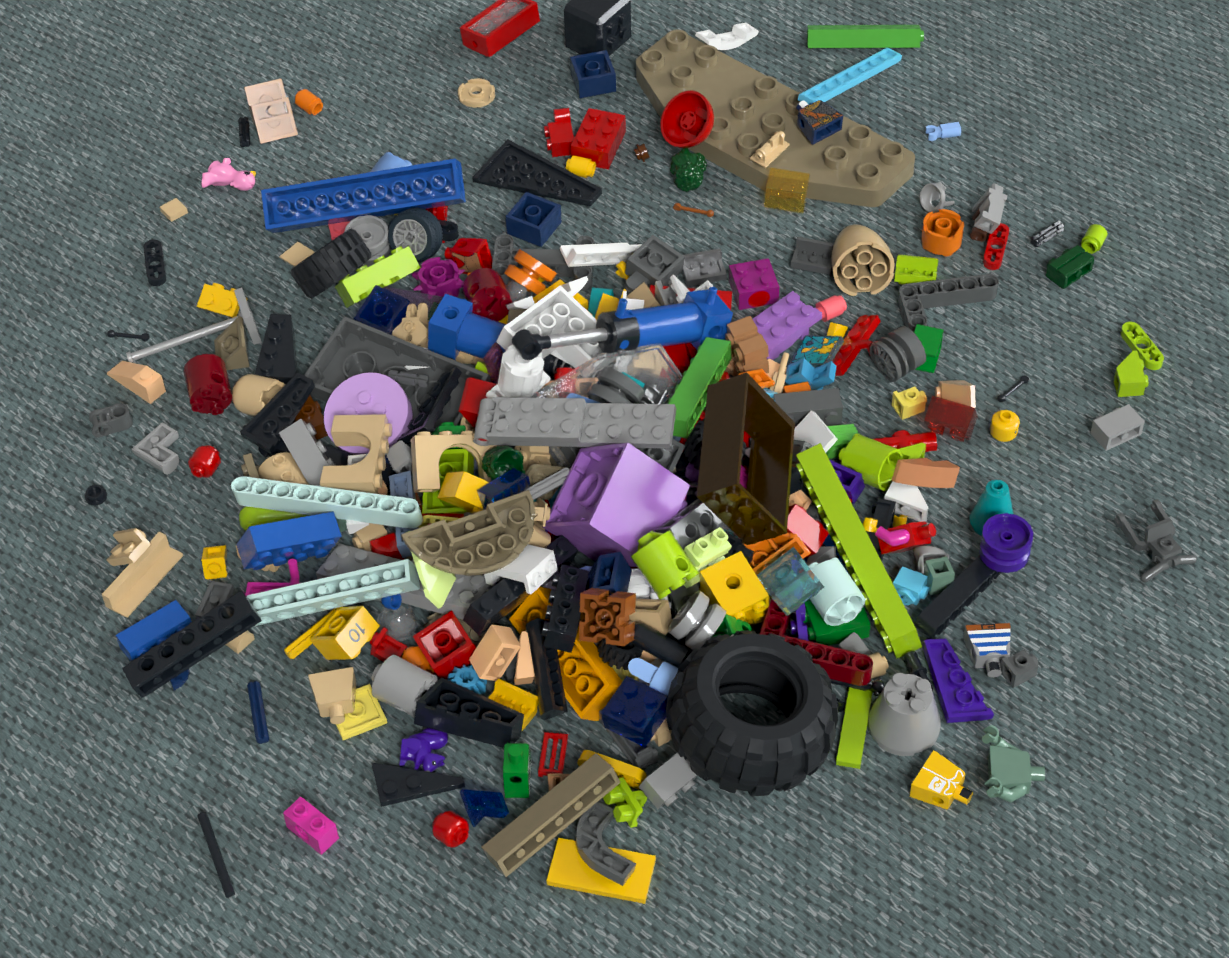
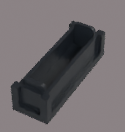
M878 498L877 504L872 505L873 518L878 520L877 528L880 526L885 529L891 528L895 515V501ZM869 532L868 536L882 561L884 554L881 553L878 537L875 536L874 532Z

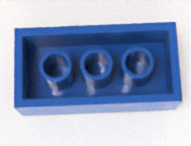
M333 511L250 526L236 546L243 568L259 570L270 564H274V566L283 565L290 559H296L297 562H301L312 556L316 558L325 557L342 535Z

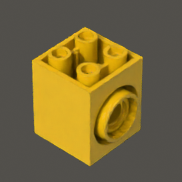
M742 551L700 571V591L709 597V606L716 603L726 610L727 615L735 617L736 620L740 619L748 622L750 625L764 621L769 607V595Z

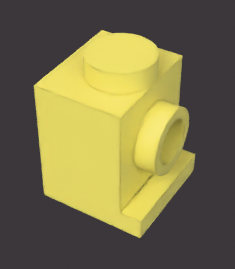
M912 387L899 393L897 391L893 392L892 407L902 420L925 411L927 397L924 391H918L916 387Z

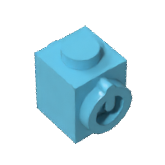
M902 566L893 581V585L904 605L914 604L917 606L920 599L924 600L928 594V576Z

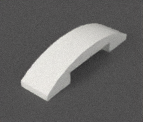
M748 23L734 25L732 32L716 35L710 30L696 32L695 36L706 44L716 47L717 50H729L741 46L758 35L759 31Z
M586 276L561 285V287L573 297L583 288L588 278ZM530 296L506 306L509 310L528 309V307L533 306L535 303L533 297Z

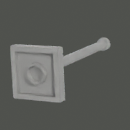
M243 289L234 290L241 313H238V315L243 318L244 325L246 324L253 344L262 343ZM239 316L132 353L130 351L126 352L128 361L134 363L135 360L224 330Z

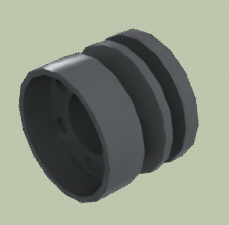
M899 326L891 331L887 337L880 338L879 341L872 343L870 346V355L875 367L890 382L898 381L901 377L907 375L908 371H913L926 362V353L921 341L906 326Z

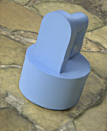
M641 658L632 659L628 665L629 672L650 684L649 694L667 703L670 685L677 674L678 668L666 661L658 668Z

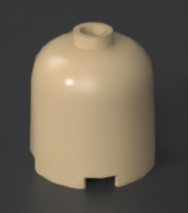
M247 374L241 377L233 387L232 398L234 406L240 412L255 417L285 384L277 379Z

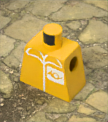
M933 750L911 784L910 797L948 809L954 799L967 805L972 798L973 791L963 787L965 772Z

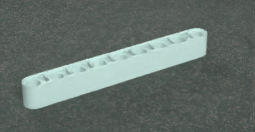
M245 476L238 477L231 483L238 504L242 506L306 515H317L334 511L336 519L409 529L417 528L423 522L419 504L412 498Z

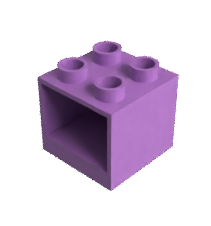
M629 443L580 448L550 510V519L546 521V525L543 528L557 537L563 535L578 551L595 562L599 555L621 552L630 567H637L631 558L638 550L639 543L637 541L652 530L656 532V529L687 507V502L684 498L690 485Z

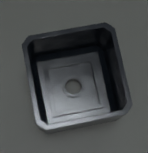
M570 0L564 8L565 46L582 55L607 50L609 56L632 37L631 0Z

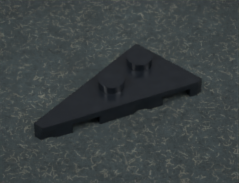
M372 763L381 807L465 787L464 779L461 777Z

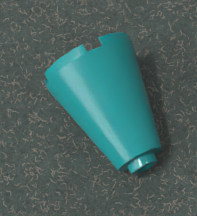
M992 480L988 482L970 513V525L981 536L983 526L989 518L997 514H1014L1009 487L1004 481Z

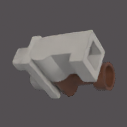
M995 183L989 187L972 208V212H974L972 219L975 221V227L972 228L970 234L972 240L985 241L987 232L992 234L1000 225L1007 195L1003 194L1004 188Z

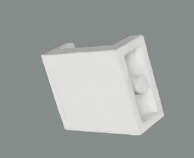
M528 544L513 562L497 571L484 574L486 584L494 586L504 577L523 582L526 593L532 594L557 571L554 551Z

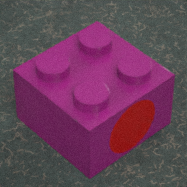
M769 258L729 265V284L739 310L772 305L779 301L780 287Z

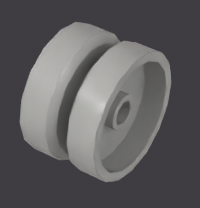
M364 215L351 220L347 224L344 232L351 228L356 230L371 252V258L361 266H372L375 264L373 261L383 255L385 258L389 257L391 247L388 243V227L382 219L376 216Z
M698 590L679 610L671 622L668 632L678 640L686 636L685 645L691 650L696 649L699 651L722 623L726 610L716 603L708 607L709 597Z

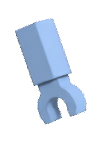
M959 122L940 124L937 127L928 125L926 126L925 133L929 134V141H934L940 137L941 139L961 136V126Z

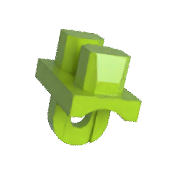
M624 777L619 778L621 783L606 794L603 799L608 805L616 803L617 806H615L613 814L617 823L627 821L630 828L637 827V818L643 812L642 807L646 803L647 797L641 790L632 792Z

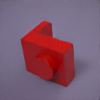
M384 627L380 633L376 632L370 641L372 645L371 655L383 662L392 655L402 658L407 646L387 635V628Z

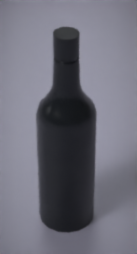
M635 623L634 641L631 642L633 645L677 668L689 656L690 648L644 623Z

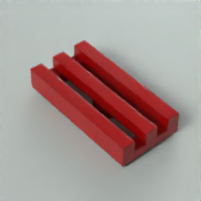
M544 732L538 777L556 773L563 774L568 734ZM550 738L553 739L549 769H545ZM562 739L558 770H554L558 740Z

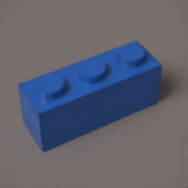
M175 600L118 633L116 638L120 649L132 661L148 652L152 647L168 639L172 634L188 626L191 623V618Z

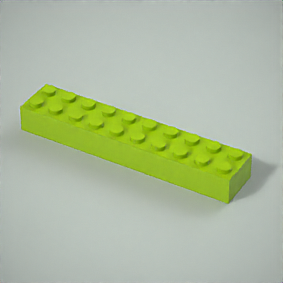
M821 443L796 454L799 463L795 465L800 472L801 480L804 486L807 487L813 504L816 505L822 522L825 523L830 538L834 541L835 547L841 559H843L850 577H852L854 583L865 597V607L869 615L872 616L874 625L878 633L881 634L888 653L893 652L897 659L908 652L922 648L917 630Z

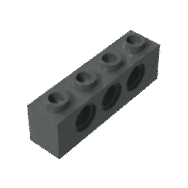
M696 499L655 531L657 533H665L670 530L684 550L687 545L718 529L722 521L704 503Z

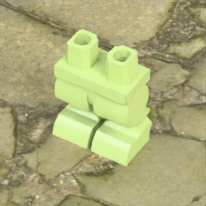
M719 527L685 547L686 555L699 572L698 575L689 581L684 578L686 581L684 586L686 588L700 582L701 570L726 559L724 555L728 553L732 545L727 541L728 535L722 528Z

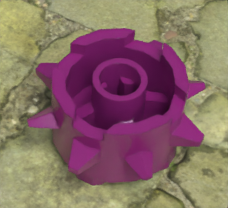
M440 257L430 258L421 264L422 267L419 272L412 274V277L419 281V285L413 290H420L421 296L435 305L440 304L445 294L457 297L460 293V288H463L464 285L459 275L465 270L458 269L457 264L451 259L440 260Z

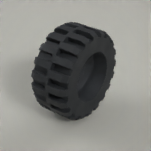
M351 228L293 267L291 275L306 297L312 299L371 258V252L357 231Z

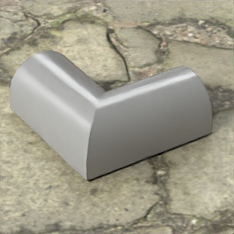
M162 422L134 446L132 452L164 474H171L178 466L179 457L178 454L168 449V447L179 438L178 431Z

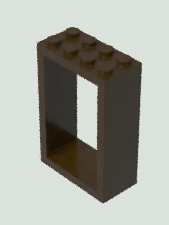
M747 372L708 385L697 498L746 545L787 534L795 422ZM744 430L751 437L747 490L739 483Z

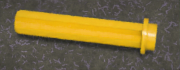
M337 608L332 609V611L284 649L287 657L294 659L313 644L310 639Z

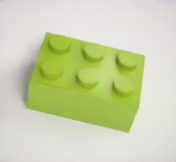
M444 450L439 460L440 489L446 473L465 471L474 475V457L468 450ZM440 489L436 492H423L422 513L468 512L438 499Z

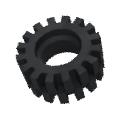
M606 638L601 640L598 648L599 657L603 658L602 661L604 663L609 662L608 666L610 667L615 665L616 669L619 670L621 667L624 670H628L629 662L634 658H640L643 652L642 649L631 642L625 646L606 644Z

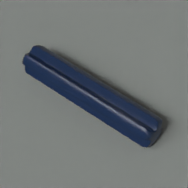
M258 681L249 682L247 688L256 742L258 744L267 743L269 741L261 686Z

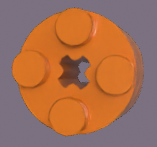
M939 209L937 213L929 212L923 220L922 247L933 254L951 256L961 247L964 222L961 221L960 215L947 209Z

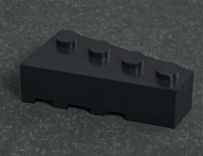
M270 314L254 375L277 379L286 385L297 373L295 335L291 315Z

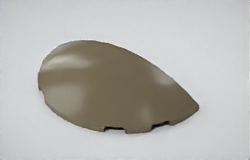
M529 490L487 504L486 509L448 523L444 519L401 534V537L407 547L419 559L433 568L450 574L466 576L487 574L513 562L528 545L534 531L535 506Z

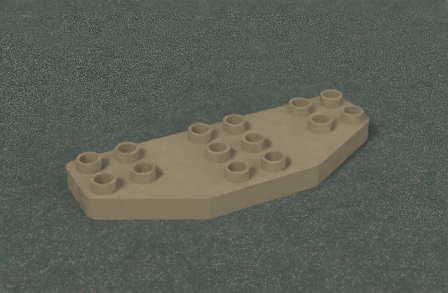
M683 30L668 32L636 59V80L660 118L669 101L684 91H697L710 102L714 112L713 129L705 141L688 149L695 153H701L705 156V159L767 193L865 207H878L914 174L915 154L912 151L904 148L898 142L891 141L873 132L868 126L860 125L843 116L842 130L812 145L797 125L799 111L796 107L800 102L798 101V96L801 92H797L779 83L775 78L766 76L718 51L716 47L707 45L689 36ZM776 131L784 132V141L790 145L769 166L764 168L750 160V157L756 153V150L760 149Z

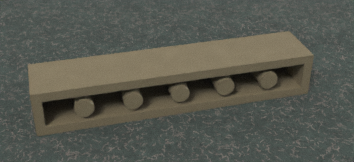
M595 753L481 847L489 861L505 877L510 875L621 783L613 767Z

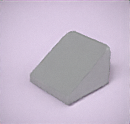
M855 632L839 644L840 649L865 655L871 654L870 650Z

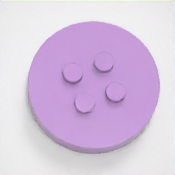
M362 373L348 378L332 392L324 411V425L328 436L333 441L331 428L334 415L386 414L388 423L392 424V436L388 437L389 448H391L392 445L398 442L397 440L402 434L405 435L410 430L407 426L412 420V406L406 393L392 378L379 373ZM337 446L340 450L355 455L368 454L370 451L362 446Z

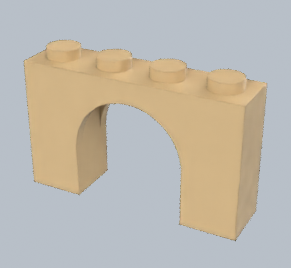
M386 414L334 415L331 434L335 446H362L370 451L362 461L353 465L323 466L320 486L378 494V489L382 487L383 482L381 474L386 468L385 453L389 452L388 437L392 436V424L388 423Z
M452 431L439 432V435H430V432H418L411 439L413 492H436L440 489L439 460L444 450L453 447L468 450L477 461L479 478L492 483L491 478L487 476L482 468L483 456H485L488 450L502 445H477L473 442L474 431H462L461 435H453Z

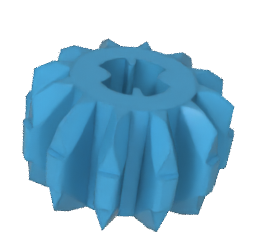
M463 663L461 669L454 667L453 673L448 675V681L481 695L486 692L487 680L479 679L472 665L466 667Z

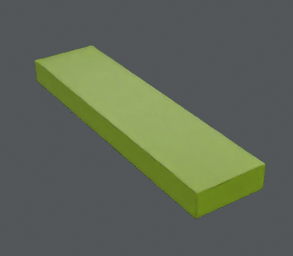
M849 688L836 765L857 769L861 767L873 694L872 690L863 691Z

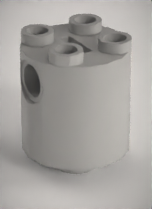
M392 655L374 669L372 674V695L374 698L415 718L416 702L438 679L436 675L419 668L399 656Z

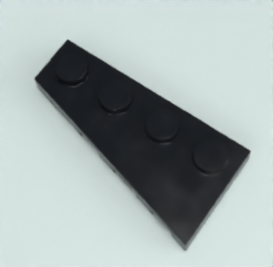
M297 372L240 431L242 437L273 455L282 440L279 432L293 423L315 387L313 380Z

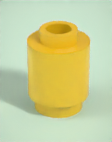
M574 155L571 159L568 158L566 170L583 178L594 176L596 162H593L592 159Z

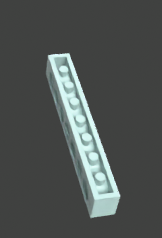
M409 559L251 594L247 595L262 620L255 625L258 626L419 590L420 582L415 564Z

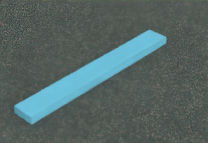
M885 48L800 93L798 101H806L809 105L818 100L826 102L898 63L902 55L890 48Z

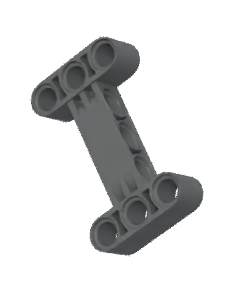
M501 234L495 240L492 269L500 274L508 288L512 281L510 277L504 274L508 265L513 264L520 269L523 266L514 260V256L519 249L514 248L513 237L509 234ZM581 236L577 239L576 245L594 244V239L590 236ZM521 249L557 273L555 277H574L575 281L587 276L588 281L580 291H587L592 287L594 266L568 267L560 249Z

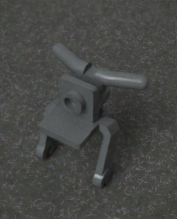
M1158 499L1153 500L1150 506L1160 522L1145 528L1144 541L1138 539L1123 513L1117 514L1116 518H1114L1116 525L1121 528L1133 549L1149 551L1152 554V560L1158 563L1141 575L1143 582L1150 581L1162 571L1169 569L1170 566L1174 567L1197 562L1195 555L1176 556L1182 553V547L1173 539L1176 528Z

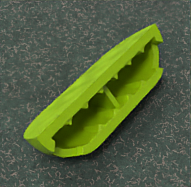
M246 506L239 513L240 526L247 530L250 526L311 515Z

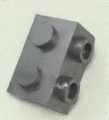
M721 249L683 255L685 259L682 274L687 287L703 284L707 280L709 282L727 280Z

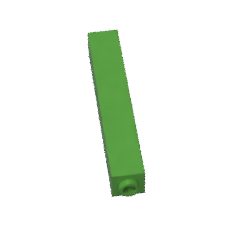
M807 25L808 48H920V42L924 41V30H921L919 25Z

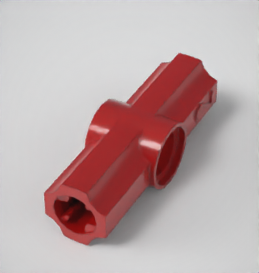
M900 430L891 437L873 439L896 449L924 443L926 444L925 452L937 451L938 446L935 432L910 434L906 430Z

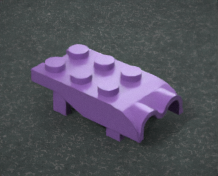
M792 291L754 317L753 321L757 326L758 333L762 334L768 345L769 357H767V360L776 359L780 353L792 346L798 338L803 340L808 336L809 328L822 319V312L810 305H805L800 301V296Z

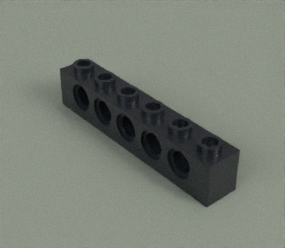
M240 591L222 604L212 608L202 617L192 621L182 630L172 634L165 641L152 647L145 654L132 660L122 670L131 687L143 698L262 620L243 591Z

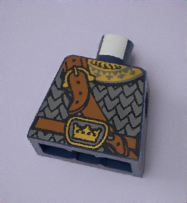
M818 100L809 105L806 101H801L797 105L796 109L799 111L797 125L812 145L842 130L844 115L825 102Z

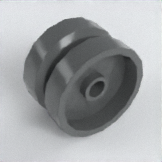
M604 367L598 375L600 384H593L587 393L588 397L594 401L620 404H638L645 395L643 388L634 380L609 367Z

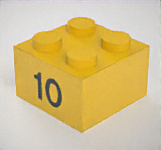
M364 606L339 607L310 641L327 660L354 659L360 654L364 644L372 639L375 634L374 632L380 625Z

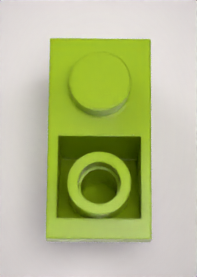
M1137 350L1132 351L1116 368L1113 382L1118 397L1144 395L1145 387H1148L1147 374L1144 375L1143 372L1144 362L1143 359L1139 358Z

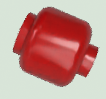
M209 445L196 448L188 461L191 473L198 478L211 477L221 463L219 452Z
M445 811L435 817L432 830L434 837L447 847L454 848L467 840L469 823L466 819L453 811Z

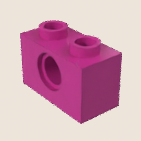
M299 797L283 812L287 828L321 855L339 839L336 824L302 797Z

